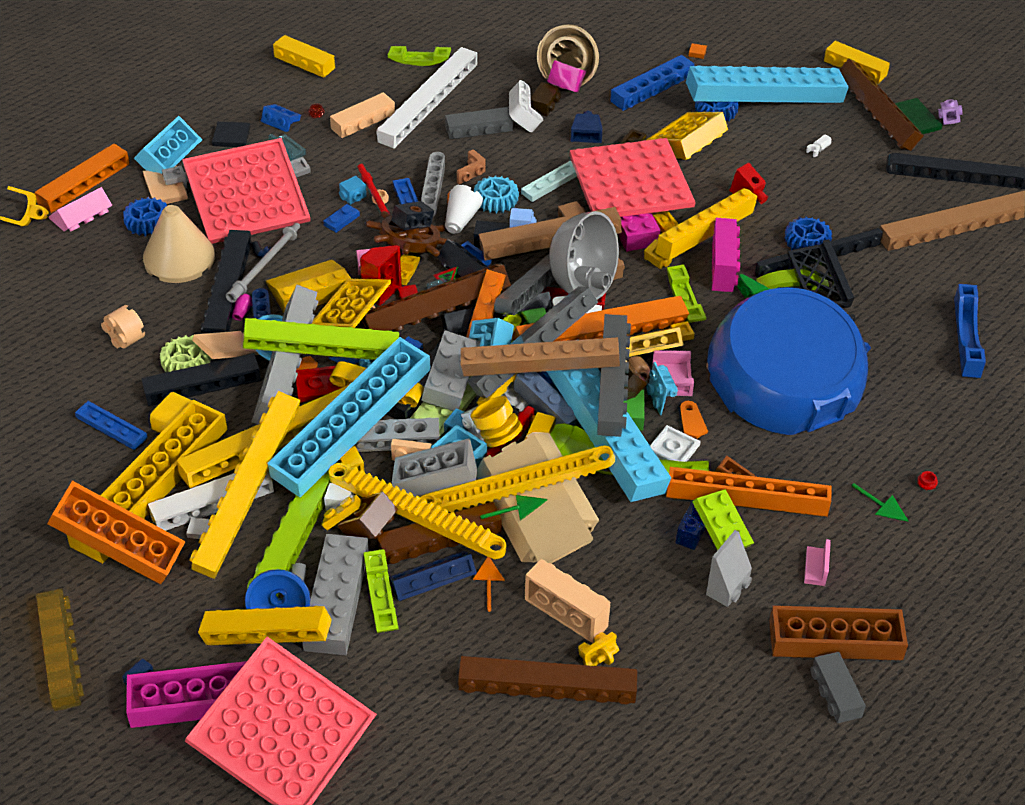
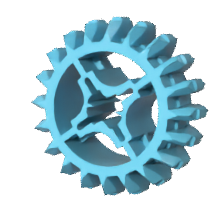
M495 175V177L488 176L487 179L482 178V181H478L474 188V193L477 191L483 198L480 208H483V211L489 210V213L495 211L497 214L498 211L504 213V210L510 211V208H514L515 204H517L519 197L517 184H514L513 180L509 181V178L504 179L503 176L496 177Z

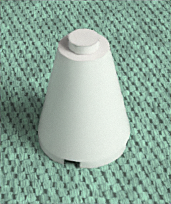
M456 185L451 189L445 220V228L448 232L455 234L462 231L482 205L483 198L477 191L474 193L471 191V187L466 185Z

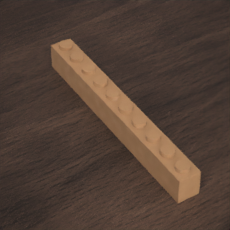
M1025 191L881 225L880 229L883 231L881 243L889 251L1024 218Z

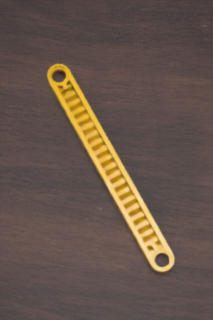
M599 446L421 496L420 500L426 499L427 502H433L435 507L439 505L442 510L447 509V511L454 512L455 509L470 508V505L477 506L478 503L485 504L486 501L501 500L503 496L508 498L510 494L514 496L518 492L523 494L525 490L532 491L533 488L548 487V484L556 485L558 481L563 483L565 479L570 481L573 477L578 479L580 475L595 474L598 470L611 467L615 462V455L609 446ZM602 454H609V458L607 460H599V457Z
M336 463L329 468V479L335 485L361 497L383 491L398 508L395 513L489 558L499 559L506 553L505 540L491 533L490 529L487 528L485 530L482 525L478 527L475 522L470 523L467 518L463 520L460 515L457 517L454 512L448 513L447 509L442 510L439 505L435 507L432 502L427 503L426 499L420 500L419 496L414 497L411 492L409 494L406 493L405 489L400 490L398 486L393 487L390 482L386 484L383 479L380 481L377 476L373 478L370 473L365 474L364 470L359 471L357 467L352 468L343 463ZM337 471L344 472V475L335 476L334 473ZM492 545H499L501 549L495 551L490 547Z

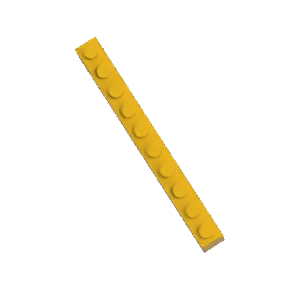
M348 386L299 406L280 448L286 446ZM261 424L176 460L179 475L188 487L192 488L235 469L238 462H243L245 458L242 457L247 445L251 446L253 442L251 440L252 434L255 429L259 430Z
M280 391L277 392L275 397H271L267 406L269 410L267 413L264 412L259 421L261 424L259 430L255 429L252 434L251 440L253 442L251 446L247 445L242 457H245L243 462H238L234 474L236 476L234 480L230 479L225 491L228 492L225 498L221 496L216 507L218 508L216 515L212 514L209 519L208 526L210 527L207 533L203 532L200 537L199 543L201 545L199 549L194 550L191 555L192 570L215 579L269 470L267 463L277 454L299 409V399Z

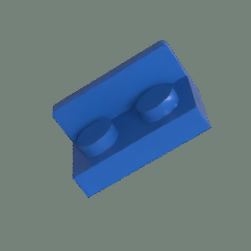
M273 104L263 107L261 122L288 132L290 124L300 121L301 115Z

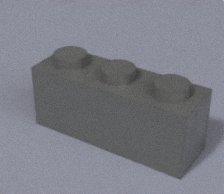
M840 652L815 657L811 667V675L814 680L817 679L820 694L828 702L830 715L835 717L837 723L862 718L866 705Z

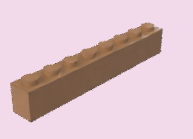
M616 207L596 210L610 218L617 234L622 233L621 218ZM576 215L479 234V240L484 260L549 248L552 238L562 223Z
M618 337L461 348L463 376L620 366Z

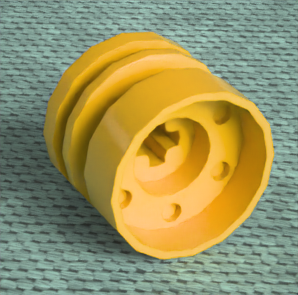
M506 396L491 398L480 404L471 413L470 417L476 428L481 430L480 435L484 442L487 443V447L505 444L516 437L522 430L523 426L518 420L517 415L512 413L513 408Z

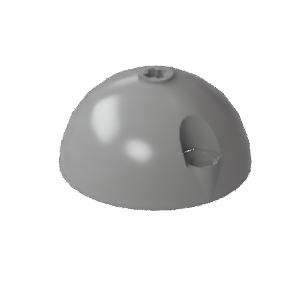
M594 211L581 213L562 223L552 238L549 250L550 268L558 285L568 294L578 286L589 287L597 300L611 286L618 265L619 244L616 229L610 218L602 212Z

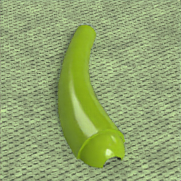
M556 424L550 434L562 456L595 448L585 430L576 425ZM659 459L668 473L670 467L709 471V461L683 462ZM601 470L596 471L603 474L613 475L611 472Z

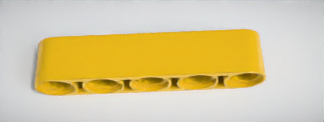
M340 361L334 368L330 381L334 385L343 388L350 385L367 368ZM417 383L398 403L411 404L410 407H416L423 394L424 387Z

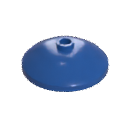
M281 569L268 570L259 574L250 583L245 596L246 609L309 607L311 601L309 590L304 581L294 573ZM281 593L283 598H278L276 594Z

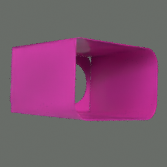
M554 60L547 82L579 93L586 71Z

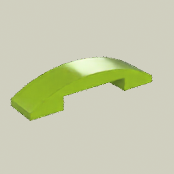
M391 46L388 58L402 64L430 66L446 61L451 53V47H436L434 52H407L406 46Z
M685 266L667 267L673 296H681L688 309L689 315L686 321L690 323L706 320L702 306L697 304L690 287L689 275Z
M794 269L776 271L756 278L757 282L770 289L800 286ZM800 270L801 274L809 277L810 271ZM813 273L811 279L820 283L822 277ZM824 279L822 284L829 287L828 281ZM810 283L806 285L811 286V290H816L817 286Z
M385 550L363 552L376 631L381 633L398 630Z

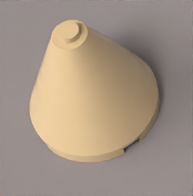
M560 25L548 31L542 41H540L537 50V62L542 75L547 79L554 60L586 71L582 86L594 76L599 63V52L594 39L587 31L575 25Z
M168 205L162 210L143 254L145 269L151 276L155 275L159 277L160 281L168 283H182L197 279L202 276L203 271L212 267L215 260L214 247L209 239L179 207Z

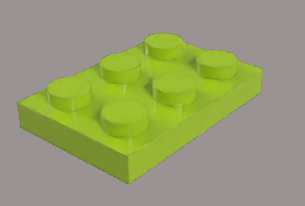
M726 489L696 498L693 501L717 550H719L734 530L739 532L744 548L754 544Z

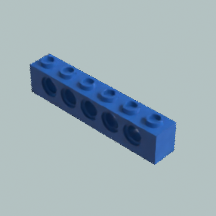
M680 55L611 89V102L623 111L687 79L689 68L694 66V63Z

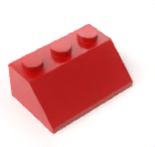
M400 246L371 248L361 256L362 279H385L391 281V284L375 302V304L381 306L398 290V287L402 286Z

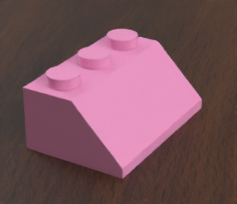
M101 187L58 209L49 216V219L63 231L69 229L71 232L80 227L79 223L84 221L87 224L94 220V215L99 214V216H102L109 212L108 208L112 204Z

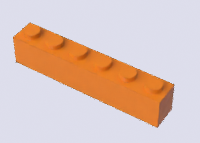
M116 144L110 145L35 191L37 204L46 208L50 213L54 212L128 166L130 163L127 151Z

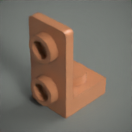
M474 149L468 152V165L457 170L458 184L467 182L471 178L485 172V158Z

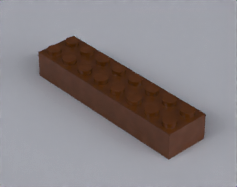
M495 264L371 309L363 317L366 329L393 330V332L404 329L403 325L420 323L422 318L431 319L439 316L438 312L445 311L447 313L455 310V306L470 305L473 303L472 300L479 297L487 270L506 275L501 290L502 293L507 290V287L511 286L505 267L502 264Z

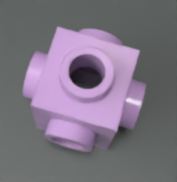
M950 99L942 102L941 109H938L939 119H943L944 125L960 122L962 106H958L957 100Z

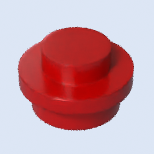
M925 471L918 476L917 483L923 489L932 490L936 488L938 480L933 472Z

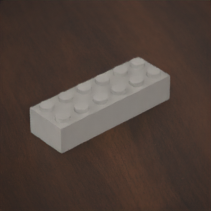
M326 534L309 607L324 606L332 620L326 641L303 642L304 651L347 655L365 572L363 552H369L368 538Z

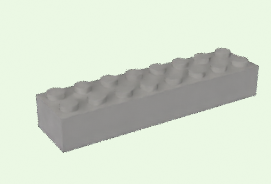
M296 284L286 305L282 322L312 324L314 319L313 311L316 310L318 300H316L318 292ZM272 351L252 423L260 424L259 421L264 412L267 413L269 410L267 406L271 397H275L278 391L290 396L292 395L294 389L292 388V383L294 384L298 375L296 370L302 361L301 353Z

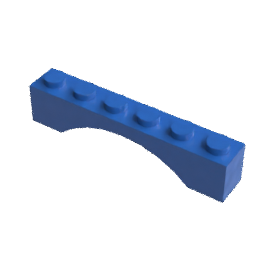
M958 284L954 303L961 373L964 377L981 378L986 360L985 351L981 347L978 337L977 285Z

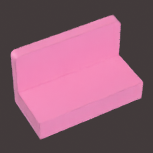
M826 539L824 549L807 546L804 583L825 586L829 572L830 540Z

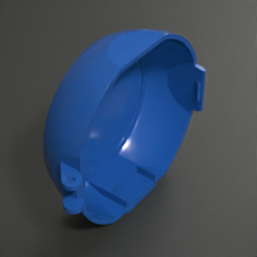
M799 288L769 289L741 301L728 312L716 328L708 349L707 360L708 369L711 374L710 382L730 412H735L757 427L786 435H794L804 430L811 432L840 421L846 414L855 411L866 387L868 377L867 352L871 347L868 343L864 342L858 327L851 317L830 299L818 293Z

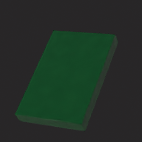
M918 98L895 103L922 134L942 130L943 125Z

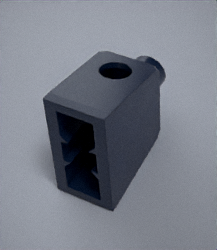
M591 111L576 114L571 128V142L602 143L603 129L600 116L592 114Z

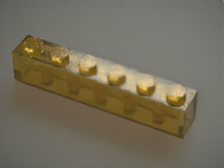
M62 588L36 594L49 694L53 709L58 711L81 705L80 697L84 696L82 683H78V678H82L80 667L75 665V661L79 660L77 648H73L72 643H76L74 630H70V626L74 624L72 614L67 612V609L71 608L69 596H64Z

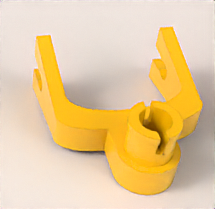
M8 186V190L27 195V210L20 221L0 216V220L28 226L32 218L43 220L48 217V210L36 205V195L34 193Z

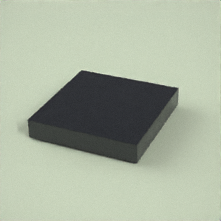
M218 121L212 145L220 147L246 146L251 128L250 123Z

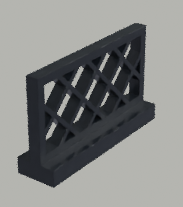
M829 239L823 240L822 244L788 251L787 255L802 289L809 290L806 285L810 283L817 286L815 293L821 288L829 292L826 298H829L830 294L839 298V301L835 302L837 305L844 308L851 307L854 295ZM819 251L820 258H815L810 253ZM794 255H801L805 258L803 262L795 259ZM807 259L816 263L814 268L804 264ZM818 264L826 268V273L816 270ZM801 268L811 272L809 277L801 274ZM813 273L822 277L820 283L811 279ZM824 279L832 282V288L822 284Z

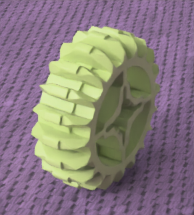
M185 335V337L180 338L178 336L176 340L171 339V342L165 343V347H162L160 353V362L167 373L210 363L211 357L192 341L194 335L191 337Z

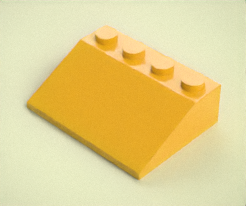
M687 112L647 140L667 138L675 157L687 160L691 158L692 154L701 151L705 145H709L714 139L721 137L728 128L723 112Z
M329 260L266 280V284L284 313L296 284L318 292L316 300H318V305L329 302L347 279H351L344 267L333 260Z
M347 279L314 318L312 324L355 328L391 284V281L385 279Z

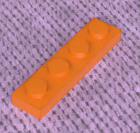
M491 270L486 271L466 335L467 338L470 335L472 321L493 318L495 300L501 293L506 275Z

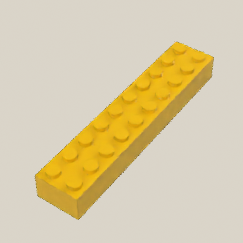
M192 400L100 496L145 519L150 513L148 504L163 499L182 479L179 475L176 460L215 444L227 431L225 414ZM67 535L71 548L102 564L108 559V556Z

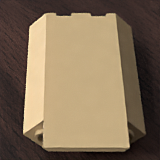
M532 432L526 435V440L518 444L513 442L502 448L503 452L494 457L489 455L483 458L477 468L476 476L479 480L563 456L550 433ZM575 477L570 481L565 479L563 483L558 481L556 485L548 484V487L541 486L540 489L525 490L523 494L518 492L517 495L548 499L521 521L518 509L499 514L502 519V526L521 562H538L542 559L552 564L591 543L593 540L591 532L599 522L597 515ZM512 494L508 498L503 496L501 500H493L497 511L517 505L516 495Z

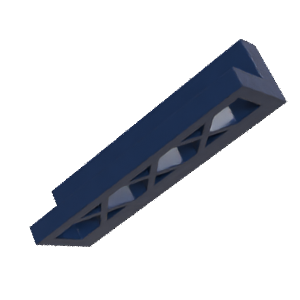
M461 551L389 576V581L394 588L396 599L401 601L477 573L472 555L466 551Z

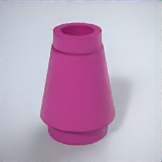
M244 293L235 301L232 314L234 320L242 321L253 306L250 295Z

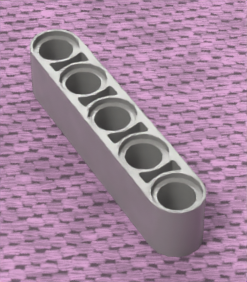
M441 152L430 154L421 197L422 202L435 210L433 216L437 213L445 172V156Z

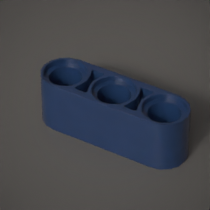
M263 288L255 289L252 292L254 318L259 319L262 316L271 315L268 291Z

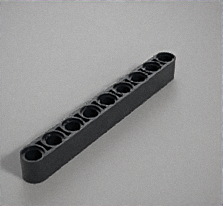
M891 153L887 156L886 171L889 174L1025 189V167Z

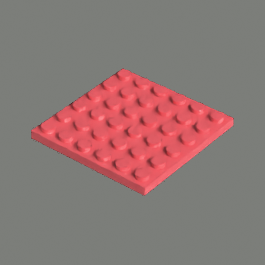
M282 138L182 159L206 236L212 244L223 242L225 236H228L229 230H248L253 235L292 226L295 223L310 222V215Z
M667 138L570 150L569 156L590 211L616 207L619 216L624 217L695 207L693 195Z
M266 637L186 737L185 742L272 805H312L377 714L272 639Z

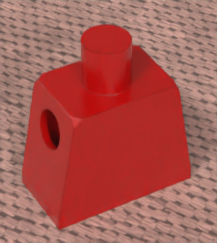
M750 163L736 170L730 192L734 194L745 188L757 195V201L760 204L765 203L768 199V196L763 192L766 182Z

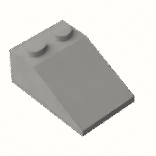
M736 530L712 557L706 592L707 596L726 607L732 601L736 602L741 595V590L748 588L752 581V577H750L752 567L740 534Z

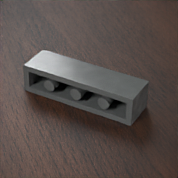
M509 107L445 115V128L449 139L513 131V119L509 115Z

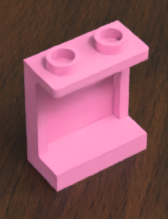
M655 350L653 352L652 366L653 362H656L657 366L664 365L668 368L678 389L676 396H692L694 378L691 375V351Z

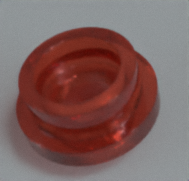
M312 104L308 113L311 117L318 118L323 116L325 111L322 105Z

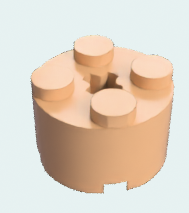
M127 305L106 315L104 322L101 323L102 329L109 334L113 346L117 349L120 347L126 348L145 336V332L142 333L141 328L144 327L141 319L133 309L128 310Z

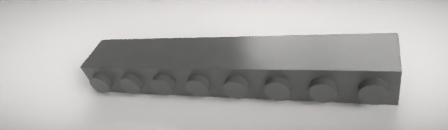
M578 286L511 344L553 342L599 302L589 287ZM516 373L472 376L467 382L477 396L488 398Z
M605 314L603 338L618 337L620 366L601 368L597 435L621 437L622 429H626L627 417H623V415H627V403H623V401H627L628 389H624V387H628V375L625 374L629 372V362H625V360L629 361L630 349H626V347H630V336L627 335H630L631 323H627V315Z

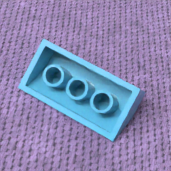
M178 116L148 143L134 159L145 170L162 174L163 169L175 167L202 139Z

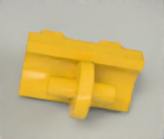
M601 632L595 636V643L589 645L584 642L579 645V655L583 658L584 665L596 666L603 661L607 665L614 662L613 655L619 651L616 644V634L611 632L606 635Z

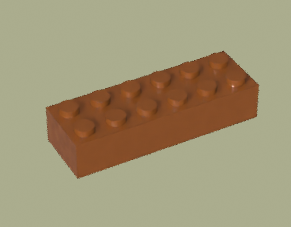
M772 606L769 623L773 656L815 658L840 652L843 659H904L908 643L901 609Z

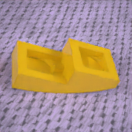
M403 254L400 257L401 281L403 285H407L419 264L420 257Z

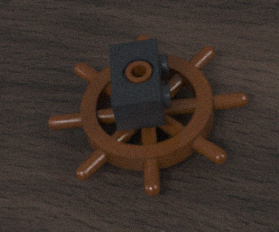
M422 201L394 205L392 216L386 211L381 213V216L384 218L382 223L370 220L365 223L369 228L380 230V235L374 237L376 243L386 242L391 246L398 245L404 255H407L409 252H429L433 256L438 257L440 252L436 247L438 244L444 245L447 240L440 237V232L445 230V226H434L432 224L435 210Z

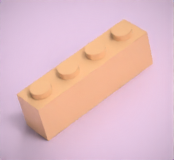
M385 93L378 94L331 115V129L341 138H344L385 118L391 117L395 113V102Z

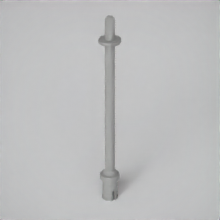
M295 223L292 227L286 226L283 229L281 239L242 281H236L233 284V288L226 294L228 301L235 302L240 295H243L247 291V285L286 242L297 238V230L300 228L299 223Z

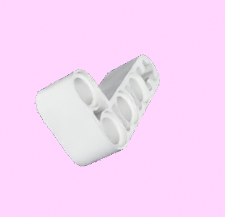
M519 80L509 92V115L523 128L533 132L543 121V118L531 108L530 87L524 81Z

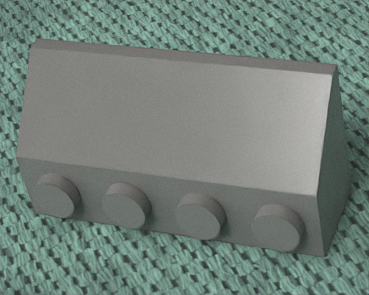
M470 439L396 457L392 486H398L400 490L405 489L406 493L409 494L411 492L414 497H421L428 493L475 481L477 467Z

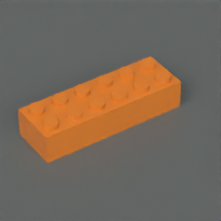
M74 481L69 485L47 523L159 584H162L186 542Z

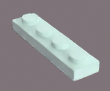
M572 161L563 164L521 188V194L533 202L577 177Z

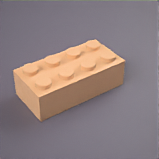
M542 559L526 574V601L591 643L595 642L594 638L597 634L606 630L610 612V601L606 597L598 595L587 585L579 583L569 574L563 573L553 564L547 563Z

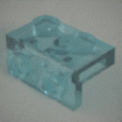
M273 134L269 135V140L279 139ZM286 134L279 137L282 138L290 161L306 155V149Z

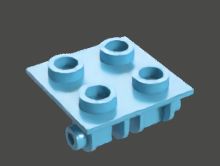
M653 362L646 390L653 399L654 408H657L659 414L662 415L666 396L675 397L678 389L668 368L664 365L657 366L656 362Z

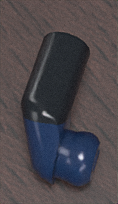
M258 241L251 243L255 255L262 258L272 248L265 246L263 249Z

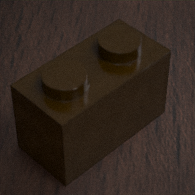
M541 82L530 98L531 108L540 115L547 117L550 111L553 112L555 104L560 101L559 86Z

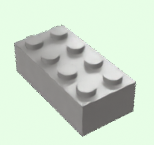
M444 331L424 387L421 401L452 411L456 408L459 409L468 384L467 380L470 378V376H463L461 348L479 347L480 341Z

